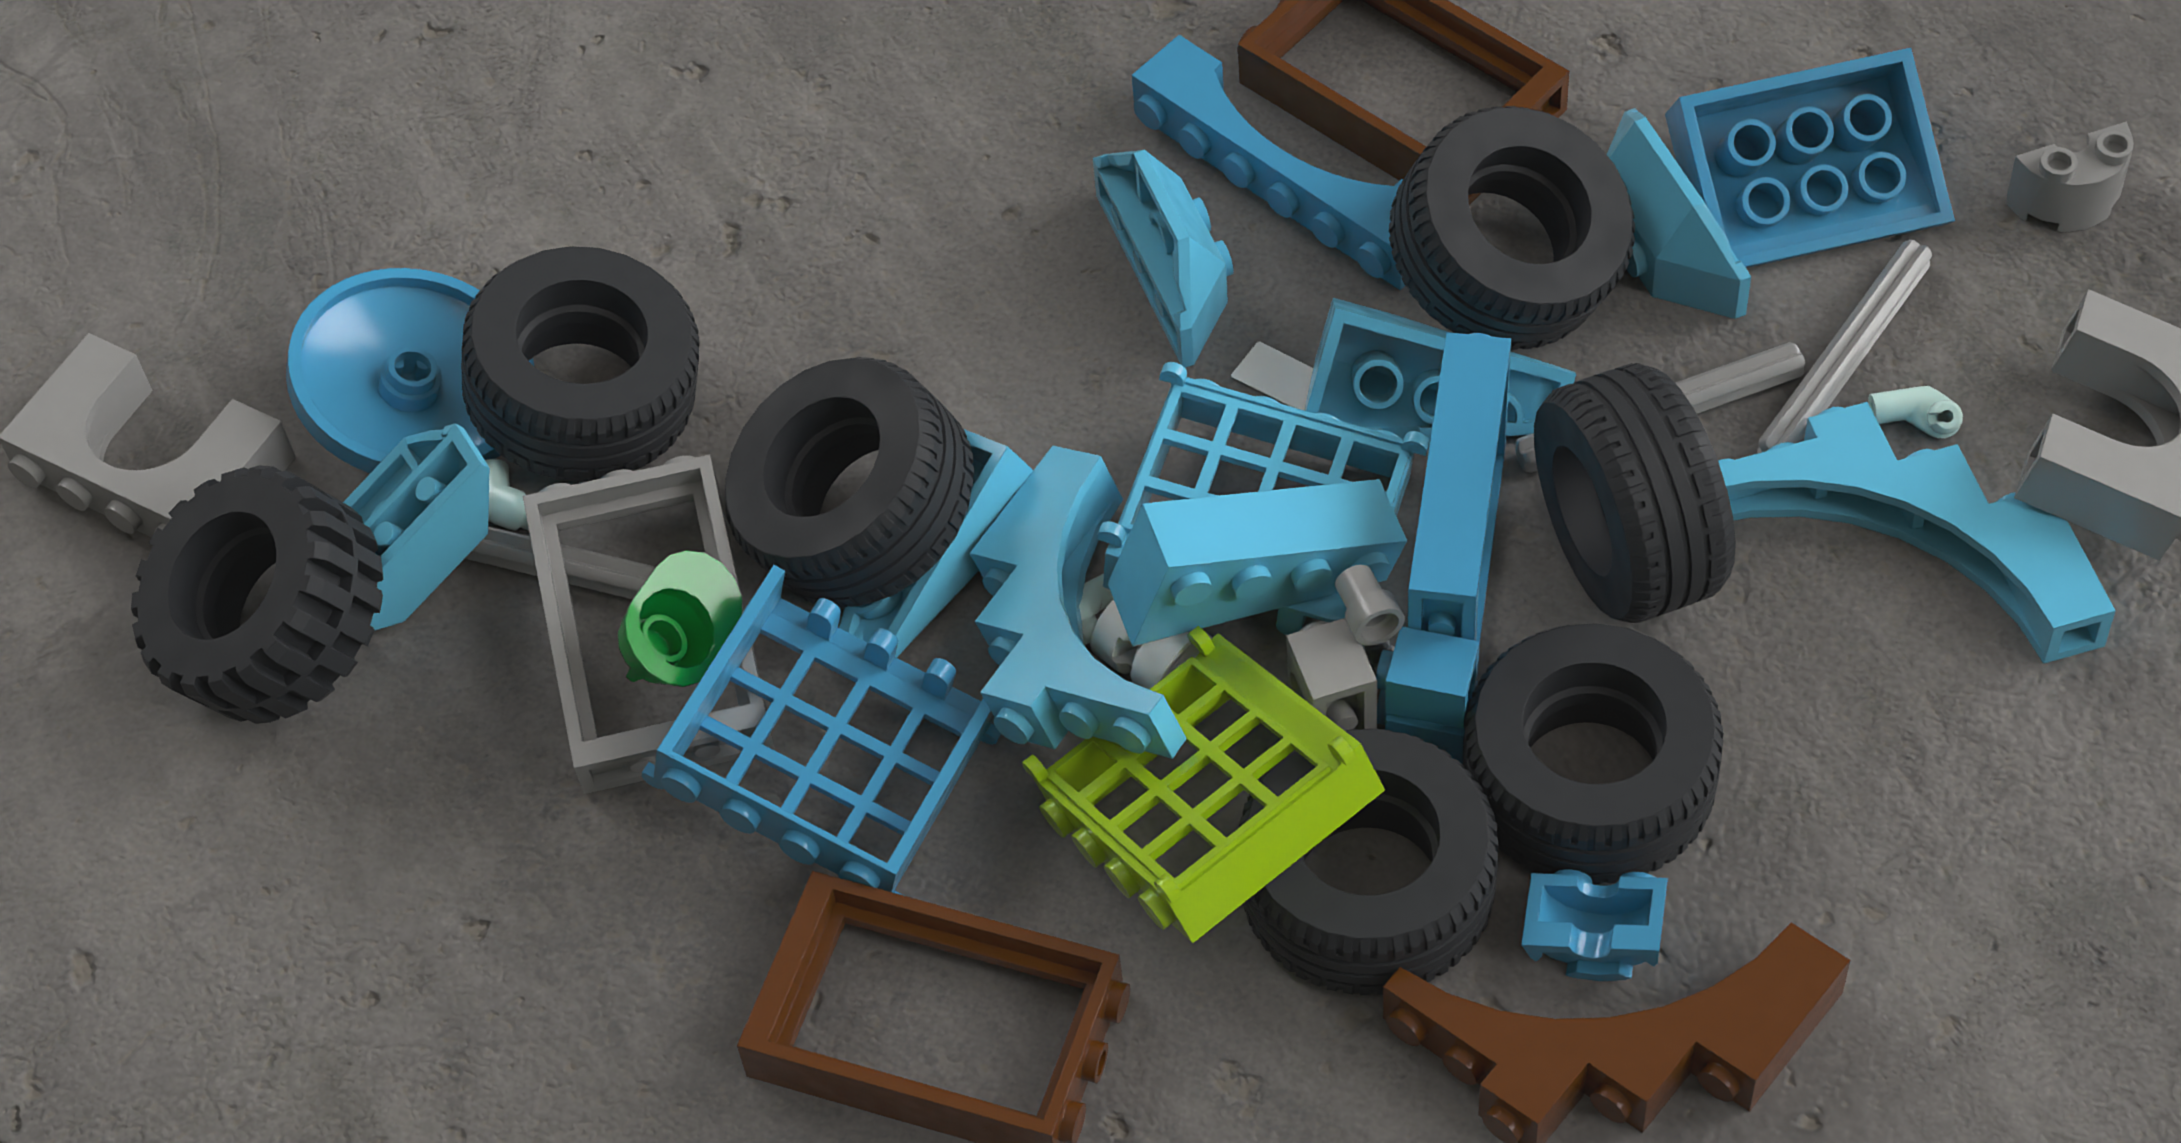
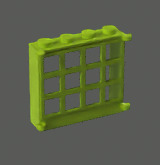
M1200 626L1195 627L1187 634L1191 644L1200 653L1195 658L1191 656L1150 688V690L1164 695L1187 738L1186 742L1197 750L1194 755L1166 777L1159 780L1144 767L1157 757V754L1146 751L1140 754L1133 753L1118 743L1093 736L1090 739L1083 740L1047 769L1033 754L1022 762L1024 769L1033 777L1047 800L1039 806V809L1057 834L1065 838L1068 834L1072 833L1071 838L1074 844L1093 867L1097 868L1104 862L1106 864L1104 869L1116 887L1127 898H1131L1134 894L1138 893L1140 895L1138 900L1141 906L1159 928L1164 930L1172 924L1191 943L1197 941L1385 791L1360 742L1219 633L1210 639ZM1230 699L1247 712L1212 741H1209L1194 728ZM1261 723L1281 740L1247 767L1242 768L1226 755L1224 751ZM1295 750L1313 764L1315 768L1280 796H1276L1257 779ZM1211 762L1226 774L1230 780L1196 807L1192 808L1173 791ZM1130 777L1134 778L1147 791L1111 820L1094 807L1095 804ZM1245 790L1265 808L1228 837H1225L1207 819ZM1161 802L1180 819L1141 849L1123 831ZM1194 830L1213 849L1174 878L1155 860Z

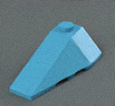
M1333 298L1316 354L1304 411L1326 413L1346 423L1374 431L1385 430L1392 432L1404 439L1407 432L1417 431L1423 433L1431 440L1445 338L1448 331L1395 314ZM1511 352L1506 436L1534 433V422L1539 407L1552 390L1573 384L1576 372Z
M965 430L967 440L971 446V452L973 453L972 465L974 467V476L968 511L956 538L941 559L915 583L893 596L856 607H845L839 626L840 629L867 643L877 628L890 631L898 639L895 655L897 658L972 579L979 569L972 559L970 552L1034 471L1008 446Z

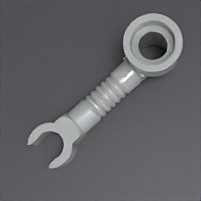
M1355 565L1346 569L1337 577L1335 588L1347 608L1345 620L1357 642L1364 645V651L1376 677L1383 649L1394 651L1395 647L1390 644L1389 639L1402 628L1405 616L1393 594L1381 588L1371 568L1367 565Z

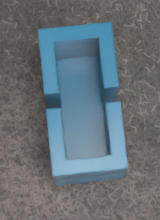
M1402 626L1398 633L1394 651L1383 649L1379 659L1376 679L1377 689H1381L1377 703V724L1385 725V730L1406 733L1423 739V742L1432 743L1438 746V749L1449 753L1452 759H1456L1463 764L1465 720L1468 713L1469 700L1472 699V692L1478 685L1476 680L1478 676L1480 641Z

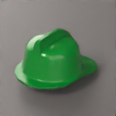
M685 550L669 555L654 568L629 604L627 613L623 617L618 631L619 651L624 662L629 667L625 677L630 682L643 679L649 683L686 687L698 684L742 616V596L737 582L722 562L703 552Z

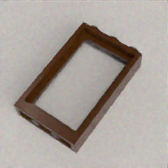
M1281 0L1277 8L1258 26L1250 27L1241 37L1237 47L1239 83L1397 180L1404 179L1426 148L1425 145L1281 59L1343 0ZM1362 0L1515 90L1517 93L1502 107H1524L1549 113L1557 118L1567 110L1569 70L1448 0ZM1482 193L1468 195L1469 205Z
M812 871L739 1039L737 1048L746 1077L975 1143H1076L1086 1114V1104L1081 1103L1088 1081L1097 1084L1103 1074L1108 1056V1043L1103 1041L1110 1022L1119 1024L1124 1017L1130 996V984L1123 982L1120 954ZM845 923L1084 989L1037 1116L794 1047V1043Z

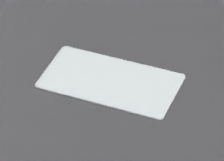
M1257 342L1231 374V377L1290 407L1304 410L1313 368L1262 342Z

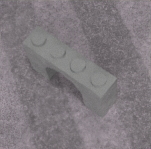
M2088 289L2062 331L2051 371L2108 395L2128 406L2147 424L2153 433L2157 446L2142 447L2125 444L2052 414L2026 455L2014 498L2160 561L2175 539L2181 541V328Z
M90 333L85 336L0 434V443L10 460L8 468L22 483L32 488H37L39 485L45 486L57 492L66 503L75 509L85 511L87 508H91L105 515L114 526L123 532L133 534L137 530L151 538L157 528L164 529L172 517L168 513L180 500L189 501L195 496L193 489L207 480L216 479L220 482L221 474L243 467L249 469L259 465L274 466L281 471H285L296 456L280 420L232 399L195 444L177 459L162 466L146 470H125L106 464L103 460L110 441L153 390L136 354Z

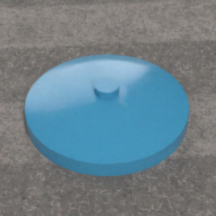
M388 268L364 272L346 278L318 295L304 310L295 325L290 339L286 363V382L289 397L298 418L306 430L327 451L349 465L367 473H371L404 437L429 430H442L445 426L457 424L465 429L484 460L498 458L500 454L495 451V448L485 442V439L479 435L477 428L470 421V416L467 414L466 404L462 396L463 324H465V317L467 312H469L471 302L480 290L461 280L437 272L410 268ZM532 358L531 360H529V362L534 366V361Z

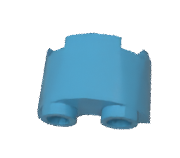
M1564 869L1553 874L1531 873L1521 945L1534 961H1538L1544 953L1550 958L1567 963L1566 976L1593 981L1631 979L1633 966L1644 962L1652 966L1658 964L1668 878H1657L1643 872H1628L1621 875L1619 881L1615 884L1599 886L1592 884L1590 876L1577 870Z

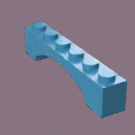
M1181 35L1175 37L1132 74L1134 112L1145 126L1153 130H1160L1178 142L1190 156L1197 159L1202 158L1223 172L1227 179L1235 186L1240 188L1246 187L1267 201L1277 214L1286 218L1291 217L1312 231L1321 243L1331 248L1336 247L1357 261L1362 269L1372 277L1382 278L1399 290L1405 286L1401 279L1402 276L1395 266L1397 263L1393 260V249L1389 241L1391 235L1388 232L1389 223L1391 222V205L1403 179L1394 186L1352 180L1316 168L1280 149L1254 129L1230 102L1224 92L1222 62Z

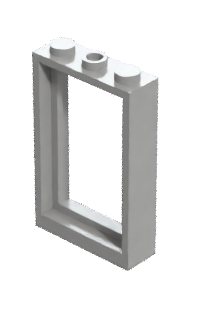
M710 454L700 457L678 456L668 460L663 465L637 471L615 470L607 473L601 479L574 485L566 483L552 484L543 488L538 493L523 496L573 766L584 794L644 781L642 771L648 762L655 765L657 749L675 720L598 738L558 531L695 501L705 553L723 563L735 578L741 593ZM742 599V614H743V612L745 611V608H744V603H743V599ZM752 645L739 668L760 678ZM733 683L738 706L713 711L708 716L751 737L767 711L765 700ZM699 730L683 757L705 767L736 760L742 751ZM770 733L763 745L775 750L772 733Z

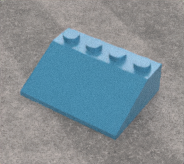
M1911 48L1682 96L1665 113L1676 162L1727 237L1732 252L1738 260L1742 261L1746 268L1947 225L1955 221Z

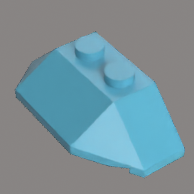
M1636 108L1625 111L1607 156L1614 163L1628 190L1635 217L1633 219L1635 222V232L1633 233L1635 241L1632 247L1633 253L1628 260L1627 272L1632 277L1638 276L1652 297L1734 319L1746 315L1751 275L1742 261L1738 260L1732 252L1727 237L1705 202L1647 118L1638 112Z
M1146 150L1103 154L1094 157L1096 197L1180 364L1185 368L1195 364L1228 302L1227 276L1232 275L1234 272L1229 251L1222 240L1214 242L1210 234V218L1200 197L1192 199L1181 177Z
M457 424L445 426L442 430H429L404 437L343 502L362 516L364 525L371 529L378 546V551L375 554L379 555L382 561L384 580L377 582V588L382 591L383 599L380 613H374L370 626L374 630L404 622L488 534L490 468L465 429Z

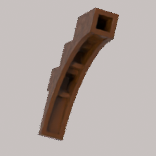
M1791 922L1755 959L1712 987L1662 1007L1613 1017L1560 1019L1500 1011L1449 994L1400 967L1383 986V1019L1386 1020L1389 1029L1400 1040L1415 1047L1421 1044L1440 1057L1447 1070L1458 1080L1468 1085H1475L1476 1083L1480 1085L1478 1116L1482 1118L1486 1128L1505 1143H1545L1584 1094L1590 1097L1593 1106L1609 1120L1616 1123L1627 1122L1643 1133L1690 1073L1695 1075L1702 1087L1715 1098L1725 1102L1734 1101L1750 1112L1842 995L1850 959Z

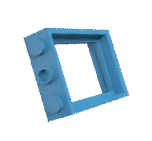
M1446 332L1409 584L1408 628L1480 641L1505 458L1511 338L1491 337L1483 333L1459 334Z

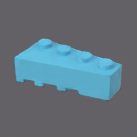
M1380 479L1143 503L1108 581V586L1133 647L1190 632L1197 626L1205 628L1338 593L1335 588L1337 577L1343 571L1355 565L1369 566L1378 582L1385 581L1407 543V539Z

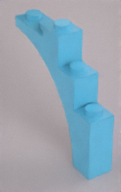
M1868 402L1846 408L1832 407L1816 416L1809 417L1807 419L1804 441L1795 444L1791 442L1780 443L1768 451L1736 460L1729 458L1718 460L1728 491L1733 520L1758 517H1806L1849 523L1899 538L1944 560L1983 588L2019 625L2043 664L2105 647L2116 610L2068 521L2015 499V492L1989 504L1958 444L1938 450L1922 449L1910 454L1905 459L1897 460Z
M1058 446L1050 448L970 552L972 559L983 576L982 582L984 587L993 596L975 620V623L989 645V655L1000 665L980 693L995 717L994 725L997 730L1007 739L1017 744L1031 742L1056 749L1068 731L1080 738L1090 739L1093 736L1118 743L1133 753L1140 754L1146 751L1173 759L1187 738L1164 695L1124 680L1094 659L1084 645L1079 605L1082 600L1086 571L1099 541L1097 540V535L1101 524L1111 520L1123 498L1101 456Z

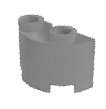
M2127 121L2088 133L2086 139L2087 147L2080 152H2072L2069 149L2052 144L2015 156L2005 203L2024 221L2027 220V216L2030 214L2042 221L2059 223L2057 230L2059 232L2089 229L2106 220L2111 214L2113 205L2121 196L2133 151L2134 142Z

